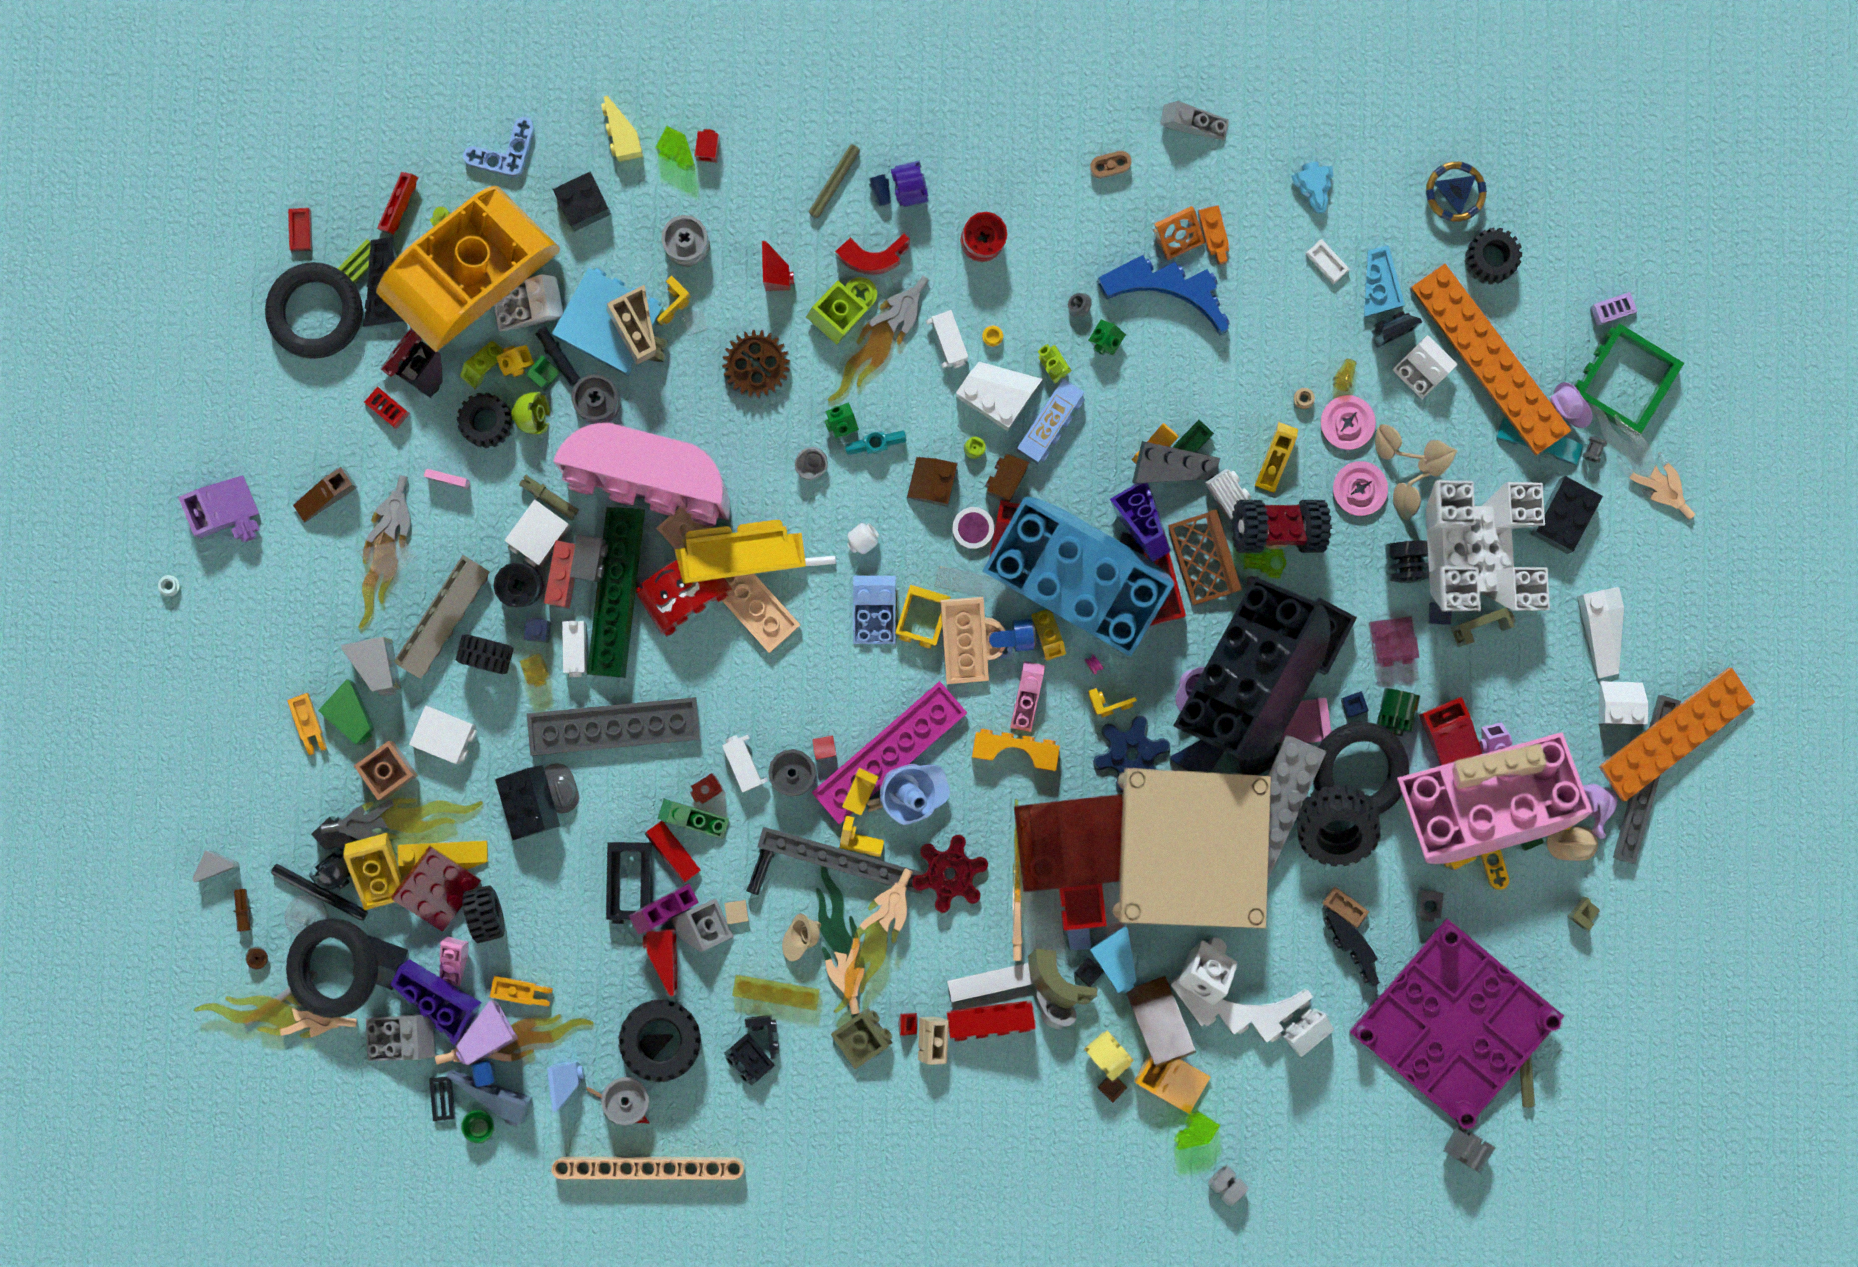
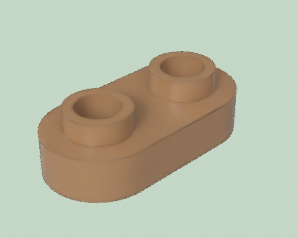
M1117 151L1095 157L1090 165L1091 174L1096 178L1102 179L1125 173L1131 166V156L1125 151ZM1122 160L1124 165H1117V161ZM1097 166H1103L1104 170L1098 171Z

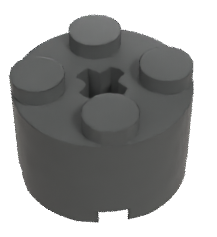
M1457 1124L1443 1151L1481 1173L1496 1147L1485 1140L1481 1144L1483 1139L1471 1132L1467 1135L1469 1131Z

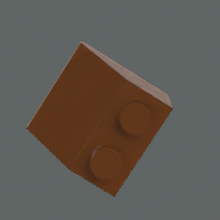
M1008 454L1005 455L1004 459L1000 457L995 465V469H997L995 476H990L985 484V487L988 488L986 494L999 501L1010 502L1028 469L1029 462Z
M916 457L907 498L948 507L958 463L937 458Z

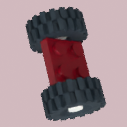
M1237 500L1232 511L1233 519H1231L1233 546L1238 553H1261L1266 545H1296L1301 553H1324L1330 544V529H1332V525H1330L1332 518L1329 515L1330 508H1327L1328 503L1325 500H1300L1297 505H1265L1262 500Z

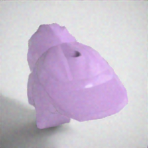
M1596 784L1583 785L1592 809L1590 816L1595 818L1592 834L1600 839H1604L1606 836L1603 830L1604 824L1614 814L1617 807L1618 799L1616 793L1612 789L1603 788Z

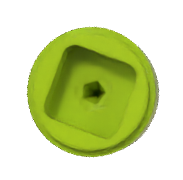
M971 437L964 443L963 449L969 458L977 459L984 454L986 446L979 437Z

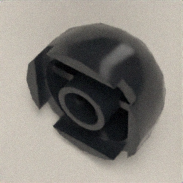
M339 849L341 853L338 855L335 853L330 854L315 866L317 871L314 874L312 872L309 873V877L317 886L326 890H332L336 887L342 889L350 882L348 878L351 874L344 859V849Z

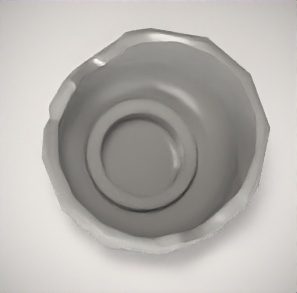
M816 447L803 449L799 452L794 462L796 472L800 477L807 480H813L822 476L828 466L827 456L821 449Z

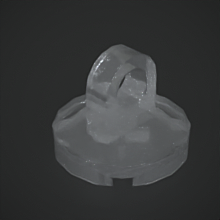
M300 896L293 899L287 906L285 924L288 930L297 936L310 924L322 919H328L327 908L320 899L314 896Z

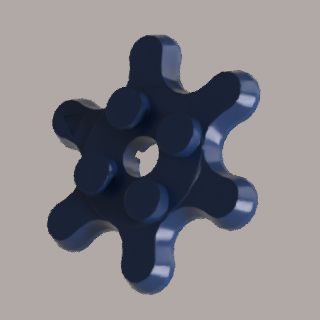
M1136 716L1132 721L1130 730L1127 732H1121L1115 725L1109 723L1102 727L1101 732L1103 737L1109 741L1110 748L1106 753L1095 756L1093 765L1099 770L1106 768L1115 769L1118 778L1120 774L1124 773V769L1127 768L1158 770L1154 766V759L1159 754L1167 753L1170 750V743L1165 738L1150 740L1146 736L1148 721L1144 716ZM1129 748L1137 750L1138 756L1135 760H1129L1126 757V751ZM1117 778L1115 785L1116 789L1120 792H1124V789L1119 786Z

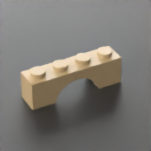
M1541 744L1457 760L1454 762L1452 771L1457 789L1479 785L1488 779L1502 775L1518 774L1524 776L1543 772L1546 760Z

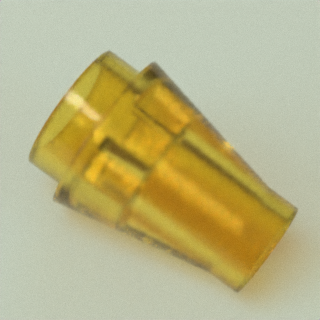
M1348 358L1345 359L1343 365L1332 379L1333 386L1336 389L1348 391L1352 387L1357 365L1356 361Z

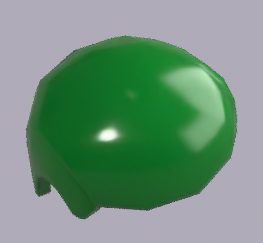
M483 1110L469 1112L461 1123L463 1136L472 1143H484L491 1138L495 1130L492 1117Z

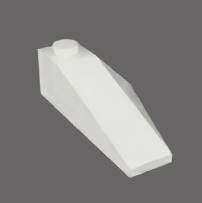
M1619 587L1578 596L1577 599L1597 679L1619 674L1624 605Z

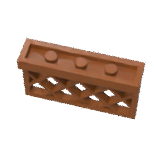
M1217 509L1168 525L1193 606L1243 591ZM1206 518L1208 523L1205 534L1194 529L1197 521ZM1183 525L1190 529L1185 540L1176 536L1174 528ZM1209 530L1211 532L1212 538L1207 536ZM1192 531L1203 536L1198 547L1187 542ZM1205 538L1214 542L1215 547L1211 554L1200 549ZM1178 540L1183 542L1181 547L1179 546ZM1185 544L1196 549L1191 560L1182 556L1181 551ZM1198 551L1209 556L1204 567L1193 562ZM1215 551L1217 552L1218 558L1213 556ZM1211 558L1220 561L1221 567L1217 574L1206 569ZM1184 560L1187 561V562H1189L1187 568H1186V565H1185ZM1191 564L1202 569L1197 581L1188 575ZM1205 571L1216 576L1210 587L1199 582ZM1221 571H1223L1225 578L1219 576ZM1218 578L1226 581L1227 591L1218 592L1212 589ZM1191 581L1195 582V585H1194L1193 588H1192ZM1198 584L1209 589L1204 598L1196 600L1194 591ZM1211 591L1216 593L1214 595L1209 596Z

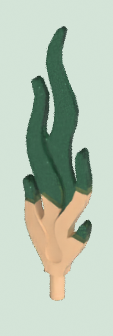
M821 866V878L831 898L832 914L831 918H829L826 912L825 895L820 888H816L819 896L818 922L821 923L820 931L837 957L838 967H835L831 955L826 947H822L821 950L825 957L829 977L848 998L851 1015L858 1014L860 1012L856 996H858V988L865 970L864 957L860 958L859 964L855 969V960L860 946L859 931L853 917L850 916L849 923L852 929V936L848 933L843 917V895L829 876L827 867Z

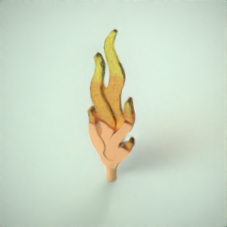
M558 1014L553 1018H526L519 1020L511 1025L518 1040L487 1058L509 1062L519 1060L532 1054L534 1049L514 1053L518 1048L534 1043L555 1042L573 1027L593 1025L594 1022L583 1018L571 1019L552 1030L537 1032L531 1031V1029L536 1026L553 1024L562 1015ZM456 1047L451 1050L450 1053L435 1056L437 1065L449 1061L461 1062L456 1054L459 1051Z

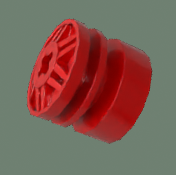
M986 211L976 213L969 218L960 238L961 248L966 256L978 262L991 261L998 256L1006 243L1008 235L1002 218L995 213ZM980 235L983 238H987L985 243L982 240H978Z

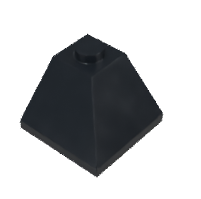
M420 341L417 345L415 344L410 355L399 366V371L395 373L431 398L438 392L443 382L441 353L435 352L429 345Z

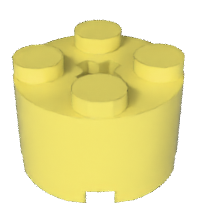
M1108 1030L1102 1032L1084 1048L1112 1082L1131 1066V1063L1134 1061Z

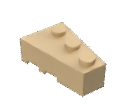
M645 285L607 303L606 308L636 365L654 357L656 354Z

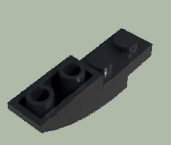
M1324 911L1325 917L1323 921L1328 930L1332 929L1335 935L1332 939L1338 949L1341 948L1345 952L1350 949L1352 950L1350 953L1351 959L1355 965L1359 964L1362 970L1359 974L1364 984L1368 983L1372 987L1379 984L1380 981L1371 965L1378 958L1365 938L1342 917L1331 911Z

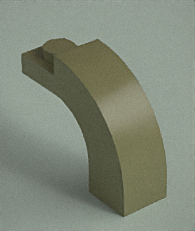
M1035 949L1028 956L1029 972L1034 985L1053 1004L1070 1009L1076 1003L1081 1005L1089 1004L1097 997V988L1073 985L1062 978L1057 969L1056 951Z

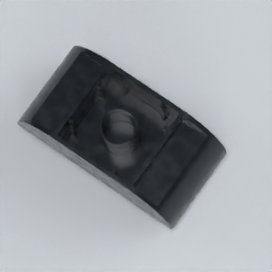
M1254 577L1173 727L1244 760L1256 759L1271 750L1283 736L1325 658L1330 638V622L1325 608L1318 602Z

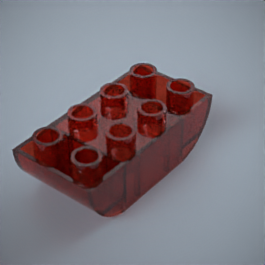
M1124 794L1014 806L1023 892L1120 882Z

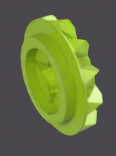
M856 277L846 284L845 287L855 296L857 295L855 287L860 291L867 290L864 294L866 301L860 297L858 299L868 308H871L876 302L877 289L868 278Z

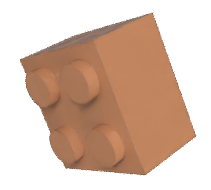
M387 741L354 765L378 801H384L418 776L394 741Z

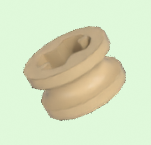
M880 797L867 802L869 806L868 812L883 807Z

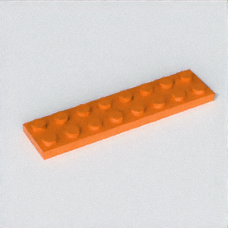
M1727 668L1598 767L1621 801L1626 802L1754 704L1755 701L1733 668Z

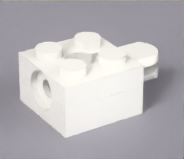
M1214 937L1207 943L1202 940L1189 951L1178 984L1214 1006L1227 995L1238 962L1225 955L1227 945L1222 939Z

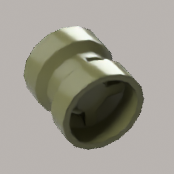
M654 337L656 354L648 360L664 362L665 354L663 351L667 348L668 340Z

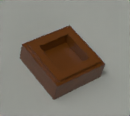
M1107 1076L1097 1088L1113 1103L1128 1087L1118 1077L1112 1082Z

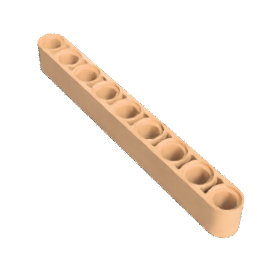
M560 1157L554 1162L551 1170L552 1174L558 1179L734 1180L741 1177L745 1165L737 1157ZM558 1163H565L568 1171L561 1173L557 1167ZM580 1163L588 1164V1173H582L579 1170ZM601 1163H608L611 1171L609 1173L602 1172L600 1168ZM623 1163L631 1164V1173H625L622 1170ZM651 1163L654 1167V1172L646 1173L643 1165ZM666 1163L674 1164L676 1168L674 1173L666 1172ZM694 1163L697 1166V1172L689 1173L686 1170V1164ZM737 1163L740 1166V1172L736 1174L730 1172L729 1165ZM708 1164H717L719 1171L714 1174L710 1173L707 1168Z

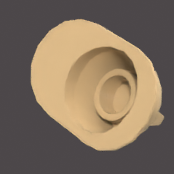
M1572 826L1569 830L1564 829L1549 835L1547 847L1551 855L1557 859L1583 861L1594 856L1598 848V840L1589 828Z
M804 914L796 915L783 938L782 949L785 958L789 961H797L803 956L807 948L815 946L819 941L821 923L808 919Z

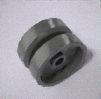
M592 374L585 376L576 383L572 390L571 400L574 409L585 421L591 424L608 423L616 417L620 410L621 397L618 389L610 379L602 375ZM600 397V400H596V403H594V399Z
M795 749L784 750L771 761L768 770L769 780L774 789L781 794L799 796L809 791L813 786L816 778V766L812 759L804 752ZM795 769L796 775L794 777L788 775L789 770Z

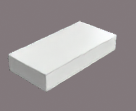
M1322 239L1305 253L1333 285L1350 270Z

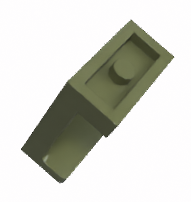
M1506 607L1451 627L1457 646L1461 647L1475 642L1471 629L1495 620L1498 621L1501 631L1514 628L1515 617L1513 612L1509 611Z

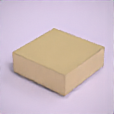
M746 900L724 903L727 924L749 921Z

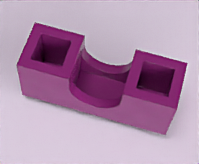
M687 884L629 915V918L638 935L656 928L668 921L667 919L689 909L699 902L690 884Z

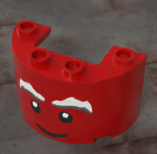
M675 560L641 584L643 588L640 589L638 587L636 589V595L661 635L665 634L667 637L677 631L675 627L689 620L687 616L693 612L698 614L705 610V604L717 600L719 603L729 596L727 593L732 588L725 578L683 583L678 561Z

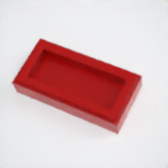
M288 209L289 250L312 251L311 209Z

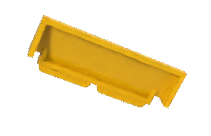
M781 520L740 524L735 533H732L731 528L728 526L688 531L685 539H682L684 548L674 549L683 583L806 566L802 533L787 534V528L783 526Z

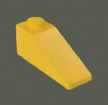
M1278 422L1255 486L1275 493L1297 439V428Z

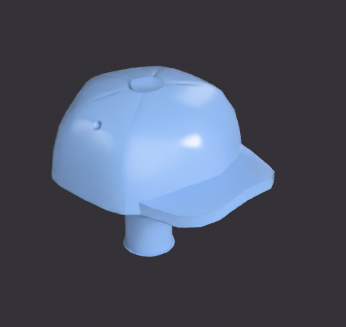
M907 764L889 771L885 775L880 788L882 808H884L886 814L902 825L911 824L929 817L934 809L944 804L949 798L950 790L945 772L939 765L919 766L917 764Z

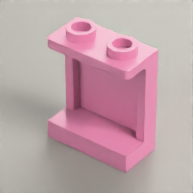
M1327 697L1301 701L1283 736L1277 742L1279 747L1286 734L1303 742L1312 743L1322 741L1331 732Z

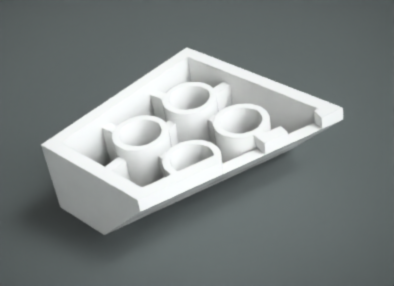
M978 362L957 390L956 397L1006 431H1009L1043 379Z

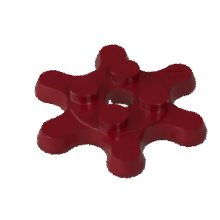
M954 835L946 851L940 852L929 843L922 845L920 848V855L928 862V870L924 874L915 876L912 880V885L919 891L927 888L935 890L937 894L935 909L940 913H945L950 909L951 900L955 896H963L967 902L972 904L977 903L981 897L979 890L973 886L972 879L975 874L987 870L988 861L984 857L967 858L964 854L966 840L962 835ZM949 867H952L955 871V876L952 879H947L944 875V871Z

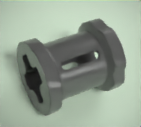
M1590 436L1588 439L1590 443L1582 457L1588 461L1600 463L1601 453L1608 443L1598 437Z

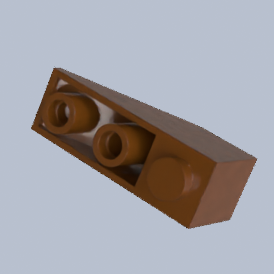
M339 467L318 482L293 506L305 523L358 487L348 472Z

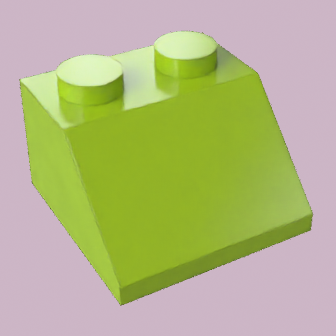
M837 280L811 307L806 318L837 345L869 308Z

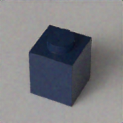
M526 618L524 640L549 643L551 622L548 620Z

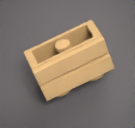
M920 1017L919 1061L926 1064L947 1063L949 1020L941 1017Z

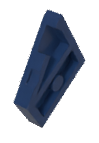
M1199 740L1173 754L1169 759L1188 772L1210 773L1224 751L1205 741Z

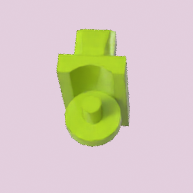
M1046 344L1038 350L1040 355L1038 358L1055 384L1059 382L1060 378H1064L1066 374L1072 372L1055 344L1052 347Z

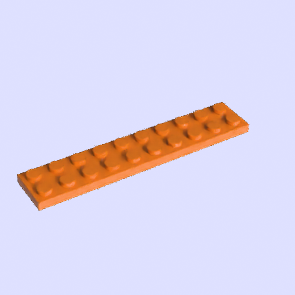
M1446 263L1410 288L1535 456L1572 431Z

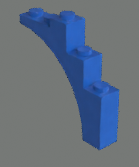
M1141 255L1098 277L1097 283L1106 300L1136 291H1155L1169 294L1186 301L1199 310L1211 322L1219 336L1226 333L1229 329L1228 325H1230L1226 314L1220 312L1218 308L1220 303L1217 297L1211 295V293L1215 292L1218 282L1215 275L1209 273L1208 269L1185 280V272L1181 266H1177L1176 262L1153 273L1152 270L1154 268L1151 261L1145 259L1144 255Z

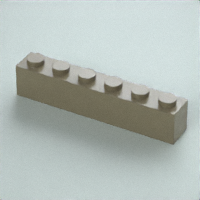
M462 555L394 662L420 679L423 675L427 674L433 659L441 653L442 645L446 639L452 636L453 628L464 617L466 608L475 600L479 588L486 583L490 571Z

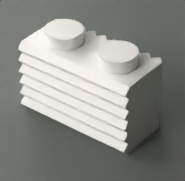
M1225 469L1205 482V485L1225 516L1232 519V511L1236 501L1250 500L1251 496L1245 488L1241 489L1238 482L1240 479L1235 471L1231 472Z

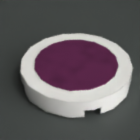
M969 507L956 515L952 531L955 540L961 546L967 549H978L990 542L994 534V523L987 511L978 507Z

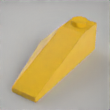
M487 841L397 845L398 868L402 881L429 846H432L467 870L488 862Z

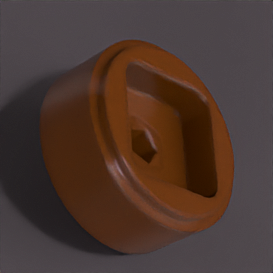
M253 947L246 953L245 960L250 968L261 969L267 964L268 955L263 948Z

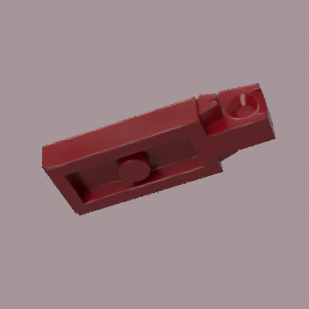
M410 328L380 369L392 377L399 371L398 363L401 360L405 361L411 353L409 349L413 344L417 345L422 338Z

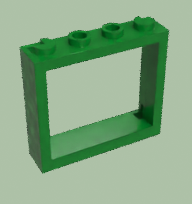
M1619 323L1614 328L1610 327L1604 336L1606 338L1605 343L1597 347L1593 354L1596 356L1592 363L1588 362L1583 370L1584 377L1582 380L1578 379L1574 386L1592 411L1637 437L1645 429L1683 367L1684 362ZM1619 335L1669 365L1635 422L1585 392Z

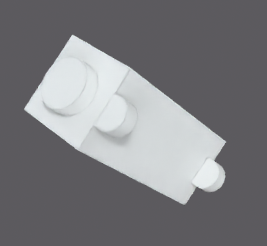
M952 310L926 320L927 325L933 324L946 362L941 364L942 368L953 366L956 369L966 365L965 362L968 361V354Z
M562 622L563 673L569 674V677L573 678L582 677V673H587L586 622Z
M737 735L725 740L726 744L722 745L742 792L768 782L767 777L761 780L745 741L750 739L749 735L740 738Z

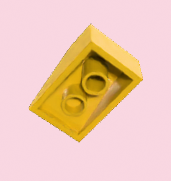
M384 833L345 844L344 859L364 911L394 903L395 901L391 899V896L402 883V879L388 834Z

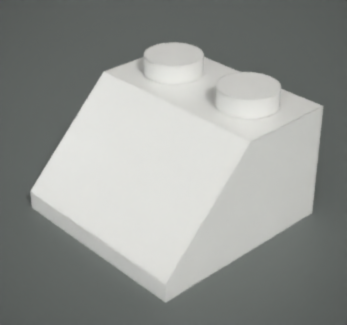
M1600 681L1599 724L1647 725L1648 700L1643 683Z

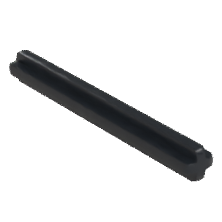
M275 864L271 870L272 875L360 921H364L368 915L367 910L364 911L363 908L329 890L320 888L310 880L279 864Z

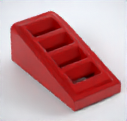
M378 386L364 401L366 405L395 429L410 414ZM378 394H381L382 397L373 405L371 402ZM387 399L388 402L379 410L378 407ZM393 404V408L385 415L384 412ZM399 409L398 414L391 420L390 417Z

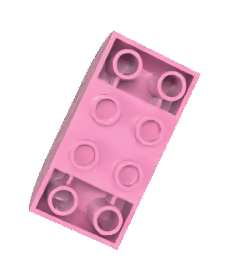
M596 423L585 426L571 434L562 443L555 455L553 462L563 474L562 480L569 483L568 488L575 492L593 495L594 488L599 487L603 488L605 492L610 493V500L631 506L634 505L636 497L642 498L651 504L650 510L668 516H674L676 507L686 509V512L692 514V521L707 526H715L717 518L729 520V494L717 466L708 454L693 444L612 423Z
M1563 732L1482 754L1487 755L1541 744L1546 760L1543 772L1524 776L1518 774L1502 775L1488 779L1479 785L1457 789L1452 771L1453 762L1397 778L1425 861L1430 864H1443L1464 860L1549 836L1569 828L1588 817L1592 813V809Z

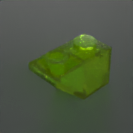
M666 126L655 147L658 156L667 162L670 160L676 162L677 166L685 171H688V169L695 171L696 166L685 134Z
M1198 1109L1195 1112L1191 1111L1185 1120V1123H1187L1183 1131L1179 1130L1174 1137V1146L1178 1150L1209 1144L1221 1125Z

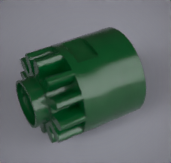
M1384 688L1377 724L1398 736H1403L1404 732H1413L1420 696L1406 691Z

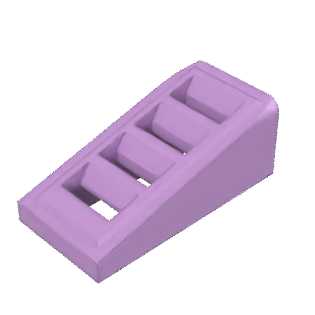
M1630 292L1593 304L1590 307L1597 326L1638 312ZM1623 299H1627L1630 310H1626ZM1618 301L1622 309L1621 313H1619L1618 307L1616 305V302ZM1610 304L1613 307L1615 315H1612L1611 310L1609 308ZM1601 307L1605 308L1608 317L1605 318Z

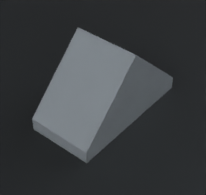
M205 851L193 876V881H204L240 865L237 861L214 851Z

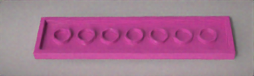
M939 681L811 793L840 825L846 816H850L853 813L843 808V803L859 768L879 777L870 796L871 798L880 790L883 779L889 771L910 764L967 714L966 710Z

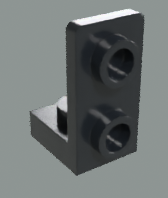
M772 1015L746 1017L745 1027H751V1031L763 1030V1026L767 1025L770 1058L775 1059L776 1054H779V1042L774 1041L773 1033L777 1032L776 1019L772 1020Z

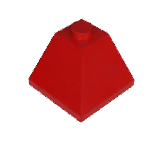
M762 241L763 285L765 291H790V284H794V272H790L789 265L767 241Z

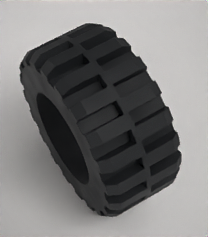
M1340 784L1330 788L1328 786L1322 787L1320 791L1315 790L1310 794V797L1307 796L1302 801L1301 808H1299L1297 815L1299 844L1313 860L1318 859V862L1326 865L1328 863L1335 867L1342 864L1343 866H1349L1352 862L1356 864L1361 861V858L1364 857L1366 859L1371 854V851H1374L1378 846L1381 828L1377 805L1368 794L1364 795V791L1358 788L1355 790L1352 786L1348 785L1340 787ZM1335 820H1345L1355 824L1343 831H1330L1322 827Z
M663 999L642 1003L628 1014L621 1025L618 1037L621 1058L628 1069L642 1079L650 1082L674 1080L685 1074L693 1066L699 1055L701 1046L699 1026L693 1015L676 1002ZM664 1020L670 1022L677 1028L680 1035V1046L677 1053L666 1061L649 1059L640 1047L641 1032L653 1021Z

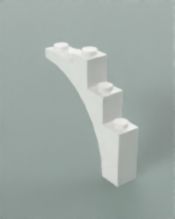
M1181 974L1169 983L1200 1026L1204 1024L1209 1026L1216 1020L1215 1016L1218 1014L1233 1034L1243 1033L1249 1028L1247 1024L1251 1022L1265 1042L1271 1041V1043L1282 1036L1280 1032L1284 1029L1279 1022L1285 1023L1294 1016L1292 1012L1298 1008L1302 1010L1311 1003L1309 1000L1313 997L1307 989H1303L1290 998L1271 1004L1243 1005L1221 999L1213 1006L1178 984Z

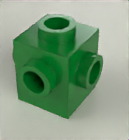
M1101 319L1088 341L1094 345L1093 349L1101 355L1107 353L1114 356L1126 334L1115 324Z
M849 402L840 406H834L825 411L828 418L824 420L828 432L833 431L835 439L859 430Z

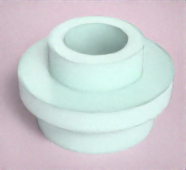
M171 575L163 576L158 582L160 593L165 596L177 594L180 589L179 580ZM169 582L173 584L170 590L166 587Z

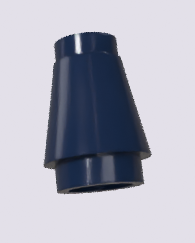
M885 174L869 178V186L879 207L890 204L889 178L886 179Z

